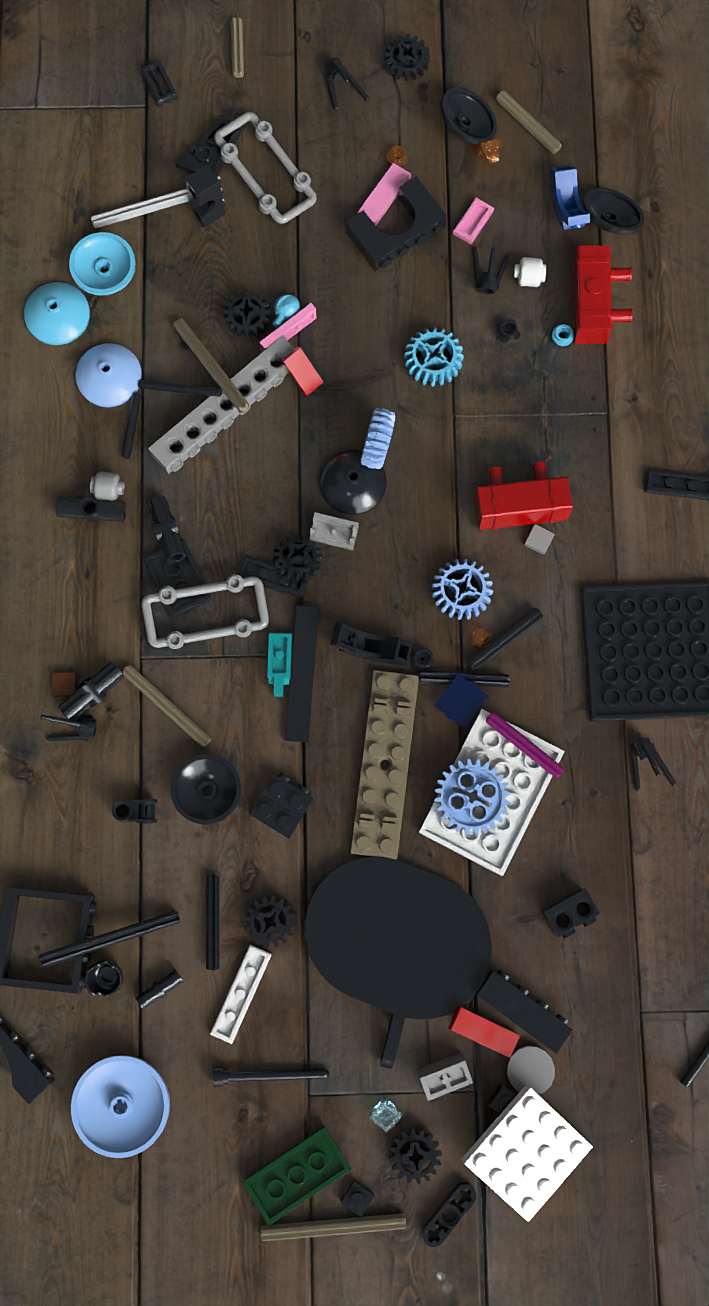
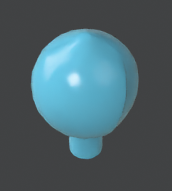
M285 294L275 301L274 312L277 317L273 325L276 328H279L284 321L287 322L300 312L301 306L296 296Z

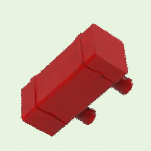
M610 246L577 247L573 271V330L575 332V344H606L612 331V322H632V308L612 309L611 281L631 282L632 268H611Z
M537 462L532 465L535 480L504 483L501 467L488 469L490 485L477 486L474 499L479 530H496L504 527L555 523L568 520L573 508L568 477L548 478L545 462Z

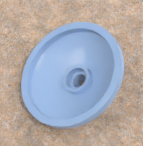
M106 343L91 348L81 357L76 367L75 377L81 394L89 402L101 407H115L129 401L132 398V393L138 391V382L142 380V370L137 357L129 349L118 344ZM109 367L110 369L109 371L104 372L103 368Z

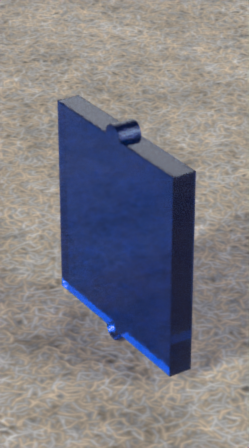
M458 673L434 706L445 713L448 719H453L465 728L489 696L477 688L474 682H469Z

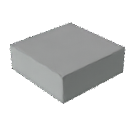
M535 524L524 545L545 555L555 534Z

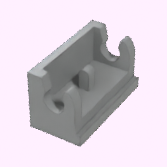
M315 512L313 526L310 529V540L353 550L359 523Z
M461 1053L417 1069L428 1101L473 1083Z

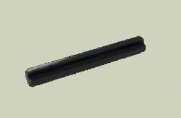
M537 608L532 609L469 658L467 661L469 666L473 670H477L543 619L541 611Z
M421 670L419 672V682L427 684L508 687L510 683V678L507 674Z
M208 875L206 877L207 970L219 969V876Z

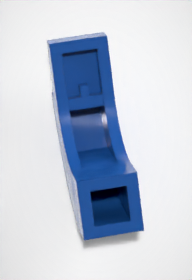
M571 164L550 168L552 197L556 215L562 229L580 228L585 226V223H590V214L584 210L580 203L576 168Z

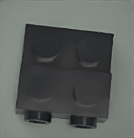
M282 773L278 776L273 774L249 815L290 839L314 799L310 796L312 792L302 785L298 788L291 785L290 782L292 780Z

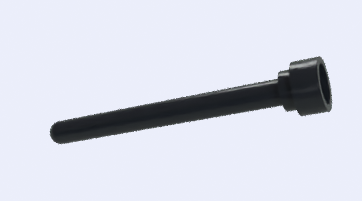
M213 1067V1087H223V1085H228V1082L326 1079L329 1076V1071L327 1069L228 1072V1069L223 1070V1067Z

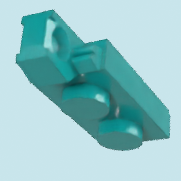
M269 633L267 678L269 679L268 684H274V697H283L284 685H289V679L291 678L292 633Z

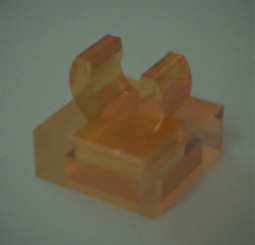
M501 138L483 143L477 148L479 157L486 155L488 165L499 161L497 151L503 147Z

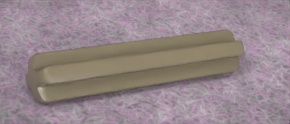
M239 17L231 19L232 74L234 78H242L244 76L242 19Z

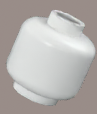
M523 257L519 264H515L514 278H518L520 286L538 287L541 282L545 281L546 264H543L540 258Z

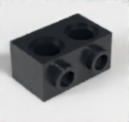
M586 888L578 890L541 911L555 937L562 936L563 939L576 932L574 928L583 924L586 927L596 921L595 916L600 914ZM580 902L585 903L587 906V912L583 916L579 915L576 910ZM561 913L567 918V923L564 927H559L556 923V917Z

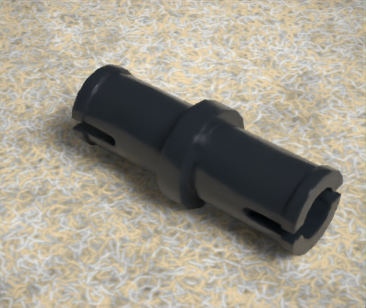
M175 969L159 982L157 980L153 982L152 987L135 998L141 1008L145 1010L159 998L164 999L167 997L166 994L184 981Z

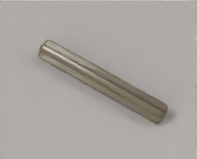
M502 90L497 95V102L552 154H556L560 150L561 143L505 90Z

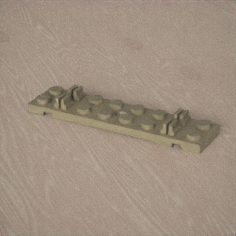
M374 670L351 854L386 857L397 860L419 676ZM383 760H387L390 763L387 769L381 767Z

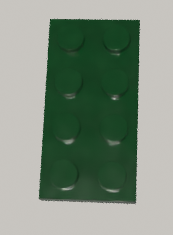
M323 1126L244 1179L243 1184L269 1226L351 1170V1167L327 1127Z

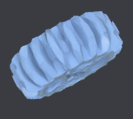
M376 408L373 411L362 451V465L372 469H380L383 466L396 417L394 412L384 408Z
M455 559L454 567L447 562L445 565L447 570L440 568L438 571L440 575L434 576V580L437 583L432 584V589L437 590L432 593V597L440 598L435 602L436 606L443 604L441 612L444 613L447 609L450 610V618L453 617L454 613H458V620H461L462 614H465L466 618L470 619L471 612L477 617L479 615L478 609L485 611L486 605L484 603L489 604L491 599L488 596L493 594V590L488 588L492 586V581H485L489 577V573L481 574L484 567L480 566L476 569L475 561L469 566L467 565V559L463 560L462 565L459 564L458 559ZM454 574H465V576L460 580H455L453 578L452 580L448 579L450 576ZM471 577L478 582L480 593L476 591V588L472 587L470 583ZM467 581L464 593L458 598L459 588ZM444 586L449 587L448 590L453 592L455 597L453 602L447 598ZM474 598L477 600L470 605H459L463 599L472 600Z

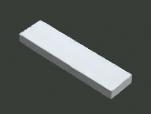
M250 944L213 1026L211 1035L230 1044L233 1043L271 958V953Z

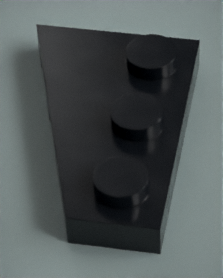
M224 118L220 119L197 145H193L183 158H179L175 162L176 167L193 174L200 168L208 165L212 171L216 170L220 174L225 162L221 159V149L216 144L214 136L220 128L231 121ZM242 126L223 137L226 143L235 145L242 132Z

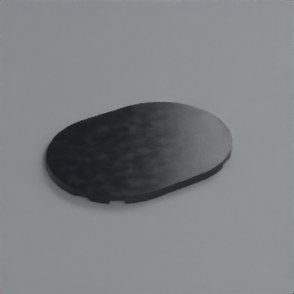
M364 857L338 867L318 886L312 896L306 914L305 936L307 948L315 967L324 979L343 994L403 1018L428 1020L455 1012L457 1006L463 1007L475 996L482 986L490 967L492 955L491 934L486 918L475 900L456 884L392 858Z

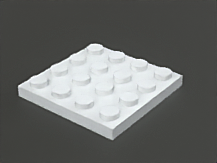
M526 1084L461 1160L529 1222L593 1146Z

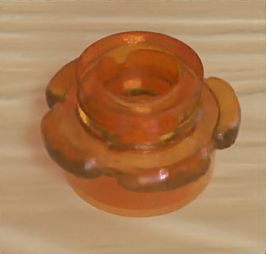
M394 146L390 153H388L387 160L391 162V165L395 163L399 167L401 165L404 166L408 161V153L402 146Z
M487 627L477 628L471 636L473 646L483 648L489 642L492 634L487 631Z

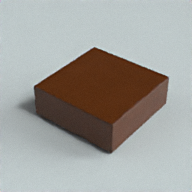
M52 673L53 697L70 696L76 691L77 673Z

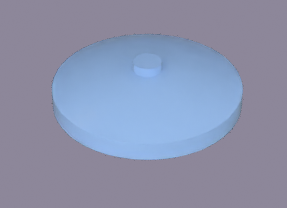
M130 1055L111 1056L91 1066L78 1081L71 1100L72 1122L80 1139L96 1153L111 1158L130 1157L150 1147L164 1130L170 1112L169 1092L161 1074L147 1061Z

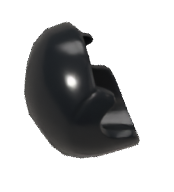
M99 960L90 966L84 978L85 987L91 995H103L105 997L117 992L124 980L122 969L116 962L111 960Z

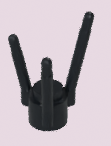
M332 58L325 64L327 73L324 77L327 80L335 110L338 109L332 80L338 82L343 79L346 83L350 81L365 100L369 101V96L350 75L346 67L342 65L339 58Z
M473 246L476 275L475 287H479L478 291L483 294H494L496 290H499L500 281L507 266L509 255L505 256L496 278V274L493 273L496 248L493 247L491 249L488 272H484L481 276L477 247Z
M85 714L79 715L78 717L81 719L77 721L48 715L40 716L44 720L76 726L75 732L79 733V735L47 737V741H88L89 737L94 738L97 720L93 719V716Z
M649 737L632 743L633 750H630L633 761L636 791H640L637 757L640 760L648 759L655 775L660 776L653 758L654 756L673 786L676 785L675 780Z

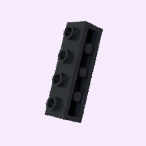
M491 970L476 995L557 1054L573 1031V1029L567 1026L570 1021L559 1013L556 1016L548 1012L550 1007L540 999H537L536 1002L528 997L530 992L518 984L517 987H514L509 983L511 978L501 970H498L497 973Z

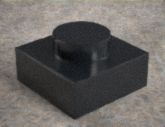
M354 1180L342 1198L341 1204L362 1217L375 1194Z

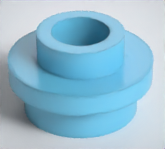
M562 324L554 328L552 339L557 345L567 346L573 341L574 332L569 325ZM559 334H565L566 338H560Z

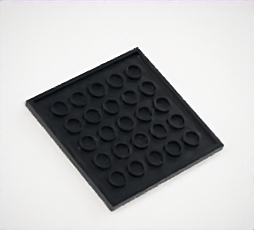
M709 582L582 586L580 591L590 722L709 717Z

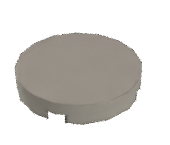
M524 1046L518 1048L509 1058L507 1076L510 1084L518 1092L527 1084L539 1095L552 1085L555 1077V1066L552 1058L543 1049L536 1046Z

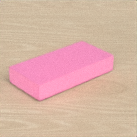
M475 198L454 229L453 235L471 245L492 215L494 208Z

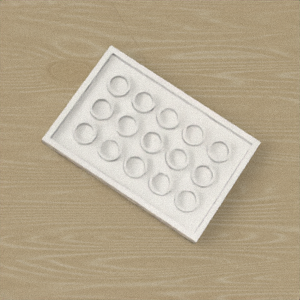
M481 709L453 766L457 769L458 761H461L466 766L467 759H470L472 765H475L477 759H480V766L482 767L489 762L488 769L490 771L497 767L495 775H504L500 782L508 783L509 785L503 789L504 791L511 792L509 796L505 797V800L511 802L510 805L503 806L508 813L499 815L503 820L501 823L496 820L494 821L495 829L487 825V833L485 834L480 828L477 836L474 835L472 829H470L468 835H465L464 828L455 832V824L447 827L450 820L448 818L441 820L445 813L444 811L437 812L436 809L441 806V803L434 802L419 833L503 876L552 775L487 724L486 719L491 713ZM509 723L559 764L565 751ZM465 775L460 778V783L463 787L469 788L472 786L471 777ZM488 785L483 786L482 794L488 798L492 797L494 794L493 788ZM457 787L453 788V791L468 796L470 803L477 800L487 807L492 806L491 803L476 798L474 791L467 794ZM459 797L451 798V806L454 809H461L463 806L462 799ZM478 806L474 807L472 815L476 819H482L484 817V810Z

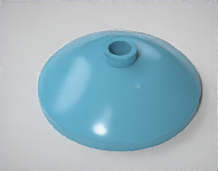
M107 232L94 233L80 240L73 248L69 259L70 272L76 284L84 291L94 295H110L120 291L130 282L135 272V256L130 245L118 235ZM103 269H109L105 273L102 272Z
M52 282L37 288L29 296L24 308V320L30 333L39 341L50 345H62L77 339L85 331L90 319V308L84 294L75 286L63 282ZM52 305H57L55 309H50Z

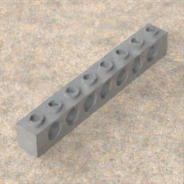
M281 336L230 379L239 391L243 389L249 391L247 395H243L249 406L256 400H262L266 396L267 391L273 386L277 387L284 379L283 377L289 373L281 360L295 348L284 336ZM274 362L282 363L280 367L272 366ZM257 376L266 377L263 381L255 380ZM222 390L221 397L210 396L151 445L148 448L149 452L167 474H170L172 471L176 472L183 466V462L187 458L197 455L200 447L206 442L211 443L217 437L219 431L223 428H229L238 415H244L247 411L240 413L234 405L228 410L222 409V406L226 403L233 405ZM213 417L216 419L212 424L205 423L207 418ZM193 431L199 433V435L195 438L188 437V435ZM174 446H182L179 452L171 451Z

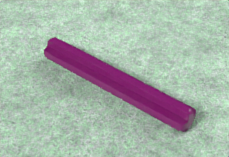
M492 712L486 719L487 724L553 777L558 778L563 773L564 768L499 715Z

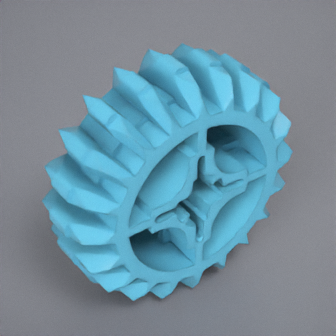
M436 327L433 328L432 332L425 328L424 334L418 331L416 338H410V344H407L405 349L407 352L404 353V359L407 360L405 367L410 368L409 374H416V381L422 378L423 385L430 381L432 387L435 386L436 381L441 386L444 384V379L450 382L452 376L456 377L458 370L462 368L461 361H463L464 356L460 354L463 350L462 346H457L459 340H452V332L445 335L444 328L441 332H437ZM445 348L451 356V362H448L447 358L443 355ZM417 352H420L421 357L425 359L423 365L416 358Z

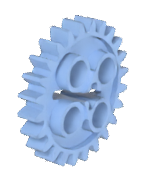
M467 759L466 766L461 761H458L457 769L450 765L449 770L451 774L443 772L442 775L446 780H438L437 783L442 788L434 790L435 793L440 794V797L434 799V802L441 803V806L436 811H444L445 813L441 820L448 818L450 821L447 827L455 824V832L464 828L465 835H468L470 829H472L474 835L477 836L480 828L485 834L487 833V825L495 829L494 821L496 820L501 823L503 820L499 815L508 813L503 806L510 805L511 803L505 800V797L509 796L511 792L504 791L503 789L509 784L500 782L504 775H495L497 767L490 771L488 769L489 762L483 767L480 766V759H477L475 765H472L471 760ZM462 776L471 777L473 782L471 787L466 788L461 785L460 778ZM485 785L493 788L494 794L490 798L482 794V787ZM457 787L467 794L474 791L476 798L487 801L492 806L487 807L477 800L470 803L468 796L453 791V788ZM451 798H461L463 801L462 808L454 809L450 803ZM478 806L484 810V817L482 819H476L472 815L474 807Z

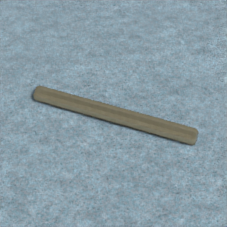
M179 318L177 321H174L173 325L236 409L240 413L249 410L250 406L184 319Z
M400 1213L269 1226L263 1225L260 1228L261 1241L405 1229L406 1217L405 1214Z

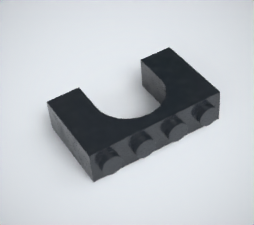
M417 176L399 187L398 199L414 221V224L407 232L400 235H388L381 232L364 210L346 221V233L375 271L380 268H386L391 264L392 260L398 256L403 257L409 252L410 248L423 244L427 237L432 234H438L445 228L447 215Z

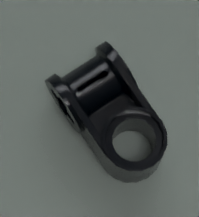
M120 800L112 806V815L116 820L123 823L154 824L157 823V819H155V804L158 803V800ZM127 805L129 807L128 816L120 818L117 813L119 807Z

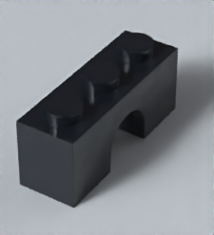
M205 165L185 178L187 190L193 197L190 200L192 212L204 228L225 215L224 205L226 203L222 197L224 191L220 186L222 180L216 170L212 171L208 165Z

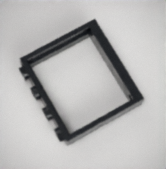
M6 887L0 924V985L75 994L81 993L82 989H85L86 964L90 963L91 952L75 957L72 985L8 978L20 896L83 903L78 942L94 937L95 927L91 924L92 917L97 914L95 896Z

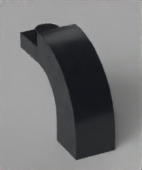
M335 622L330 645L339 648L338 651L355 657L404 666L409 665L413 643L400 637L369 634L342 622Z

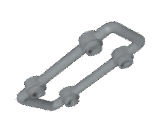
M246 112L215 133L214 139L221 149V159L235 167L259 199V209L262 213L270 214L277 223L284 224L316 203L317 196L310 186V176L305 172H299L272 136V126L267 121H261L255 113ZM248 121H251L255 126L256 138L267 142L294 178V188L299 192H304L308 197L283 215L276 209L275 197L263 192L239 160L237 147L232 143H226L223 137Z
M233 574L227 578V581L181 589L165 586L158 593L148 594L142 600L147 639L149 644L155 648L169 646L172 649H180L184 643L235 634L244 638L249 636L252 631L264 629L269 623L263 583L255 576L242 578L239 575ZM254 585L260 621L250 623L245 619H241L233 626L188 634L173 631L165 638H156L151 603L161 601L166 605H170L177 598L222 590L238 593L244 587Z

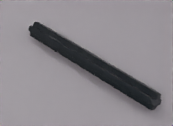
M177 911L166 913L39 955L41 965L46 967L179 924L180 917Z

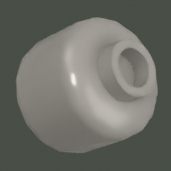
M99 471L96 476H92L90 493L94 494L97 500L116 501L119 495L124 494L125 483L120 480V476L117 473Z

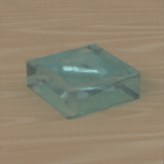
M385 1097L369 1113V1119L386 1133L403 1116V1112Z

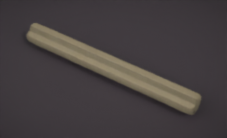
M128 665L123 669L122 674L201 747L204 748L210 743L211 738L135 668Z

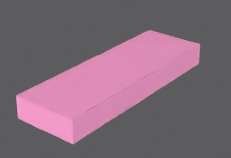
M393 163L358 213L364 210L376 226L397 198L399 187L411 178V173Z
M310 303L260 341L261 352H264L281 336H284L288 341L316 319V308Z

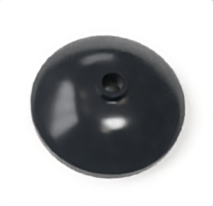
M452 88L444 94L441 99V112L448 128L458 138L467 143L482 145L490 142L496 134L497 122L489 105L479 95L465 88Z
M594 188L589 190L583 198V208L590 214V220L606 232L619 235L632 234L639 231L644 223V214L641 208L628 196L608 188Z
M346 450L334 455L325 464L320 477L321 492L326 502L338 512L348 515L364 514L372 510L381 502L386 491L387 478L383 466L380 469H372L362 465L361 450ZM351 475H356L358 478L356 480H351L349 477Z
M213 754L193 756L183 762L173 776L171 782L172 801L177 811L193 823L202 825L218 823L230 816L239 803L241 797L239 775L235 768L220 756ZM207 786L212 788V792L209 795L204 794V788Z

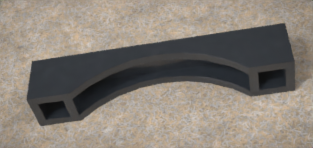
M0 1014V1045L3 1047L9 1061L12 1073V1087L29 1105L55 1081L52 1077L54 1074L47 1065H41L36 1059L37 1054L29 1046L25 1047L19 1041L21 1036L14 1029H9L4 1024L5 1019Z

